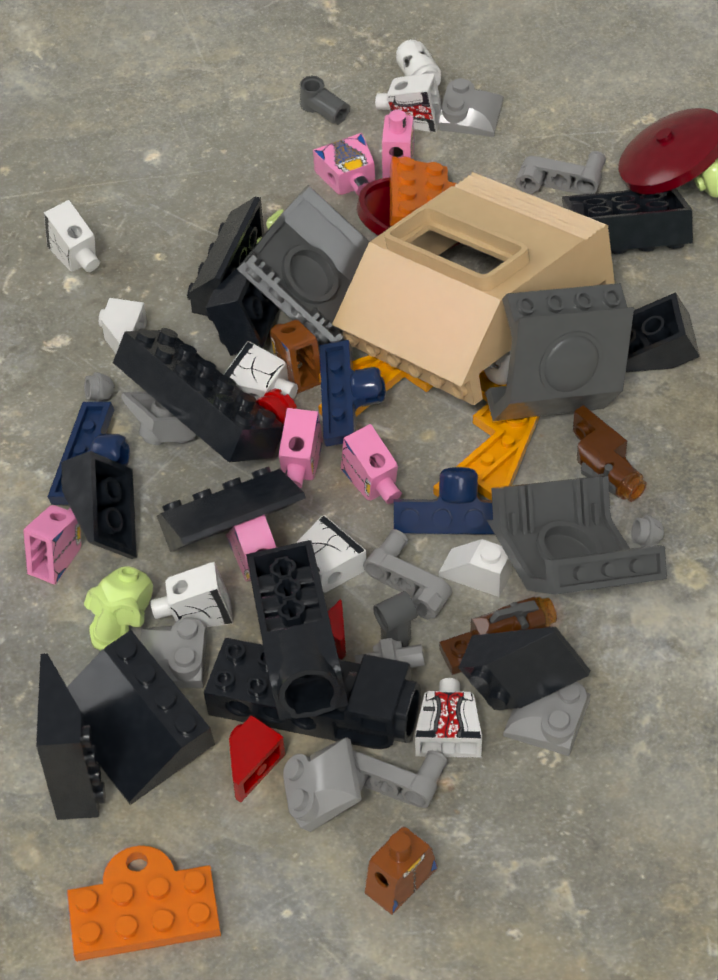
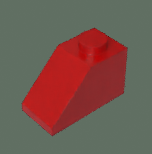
M252 715L243 724H238L229 737L235 799L240 803L285 756L283 736Z

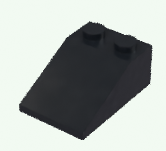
M237 268L213 290L206 306L207 317L210 321H213L219 333V339L226 346L230 356L239 354L247 341L263 349L279 310Z
M676 292L634 310L626 372L672 369L700 357L690 314Z
M92 451L61 462L62 492L88 542L130 559L137 558L133 469Z
M557 627L472 635L458 667L493 710L525 707L589 676L591 671Z

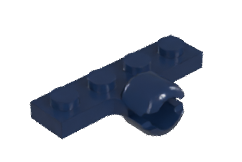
M349 340L319 345L323 440L326 447L343 444L344 437L356 432L355 412L358 407L380 404L385 400L386 396L385 383L379 368L369 367L353 371L352 347Z
M82 402L47 496L51 505H69L62 492L61 462L92 451L122 465H128L130 448L125 442V436L106 434L115 411L111 402Z
M465 467L443 469L439 475V496L436 499H394V529L402 533L494 534L487 520L493 519L492 500L479 498L478 475L473 469Z

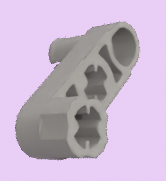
M593 151L589 154L586 165L582 166L538 156H529L524 159L515 183L522 192L527 194L538 191L540 186L576 194H594L602 178L601 170L606 162V157L599 151Z
M393 529L379 548H375L363 564L364 570L381 583L400 592L405 591L409 596L413 597L412 600L420 617L427 620L435 618L451 596V587L440 577L397 558L404 546L408 544V538L401 531Z
M430 750L427 752L418 773L414 774L363 753L353 751L360 791L363 787L420 808L428 807L437 790L436 782L448 761L443 754Z

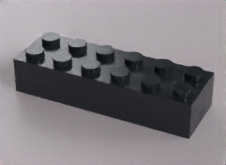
M162 328L161 330L139 329V331L124 332L113 364L230 463L273 458L284 428V424L276 419V415L273 412L259 405L254 396L242 391L236 386V382L233 379L219 372L214 363L202 358L193 346L185 344L178 338V334L175 331Z

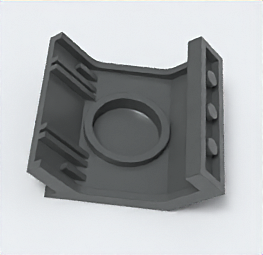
M307 185L276 219L237 270L289 318L299 320L317 338L319 345L339 342L344 337L342 334L343 330L333 326L332 323L370 241L312 187Z
M621 283L507 293L502 298L511 331L512 345L507 386L492 387L485 392L493 421L571 413L582 405L589 410L604 409L623 392L634 307H627Z
M608 476L491 488L493 519L487 520L527 591L556 595L667 579L665 546L654 545L630 549L613 523L610 513Z

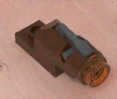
M584 405L574 411L573 432L581 440L577 446V461L581 465V474L585 477L608 476L610 493L623 500L635 501L642 495L647 483L643 480V475L626 459L627 440Z
M534 596L472 618L470 632L439 642V650L451 674L461 673L458 667L472 635L550 627L551 624L557 622L554 605L549 597L542 599L539 596Z

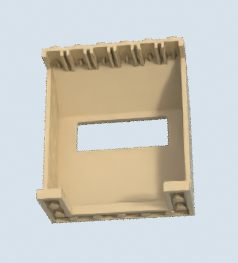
M472 172L471 176L468 175L463 181L460 180L459 184H455V187H449L369 242L332 325L343 330V338L350 341L351 347H355L372 357L378 358L392 367H396L415 378H419L458 399L476 405L483 399L479 373L511 350L512 336L502 298L507 293L615 284L608 225ZM460 242L504 262L489 273L480 274L438 255L455 243Z

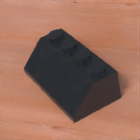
M255 196L232 210L225 223L222 222L220 224L218 237L215 242L210 244L208 257L205 262H201L198 276L195 282L191 283L188 288L187 298L191 301L192 313L207 316L206 306L213 290L245 260L256 246L257 239L264 236L261 197Z

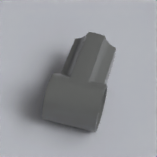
M307 76L301 80L300 106L304 111L310 113L317 112L337 125L345 121L347 114L350 112L349 104L324 88V81L320 77Z
M402 591L374 605L373 611L381 627V640L392 638L393 640L401 641L402 647H407L411 640V621L416 619L418 614L411 597L407 592Z

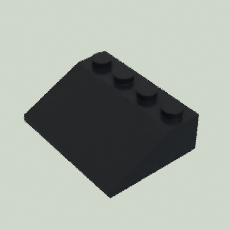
M676 188L656 194H640L626 190L562 196L563 208L608 225L612 254H622L627 252V249L637 248L640 251H652L658 246L677 249L684 247V244L693 243L692 208Z
M268 466L252 472L253 479L241 482L240 477L223 483L224 490L212 494L209 488L193 494L194 501L182 505L181 500L162 506L164 512L157 515V519L169 550L172 552L232 529L233 526L285 509L305 499V494L280 468L271 471Z
M132 630L102 649L67 686L82 712L85 726H91L92 745L96 746L97 763L100 764L102 770L129 805L215 745L209 725Z
M48 653L40 654L36 747L57 820L99 817V804H103L106 801L105 784L101 782L100 764H97L96 746L92 745L91 726H85L80 708Z

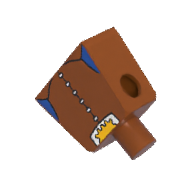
M292 320L285 324H276L270 331L273 352L275 356L286 362L288 381L298 385L297 394L320 385V356L317 338L299 320Z
M401 827L371 857L368 865L365 894L393 915L437 870L432 848L408 828Z

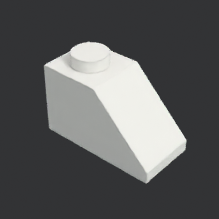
M109 298L106 308L101 309L99 314V326L103 328L104 339L115 354L125 331H139V329H145L147 324L143 302Z
M481 539L452 548L439 571V577L500 597L512 573V563L501 545Z

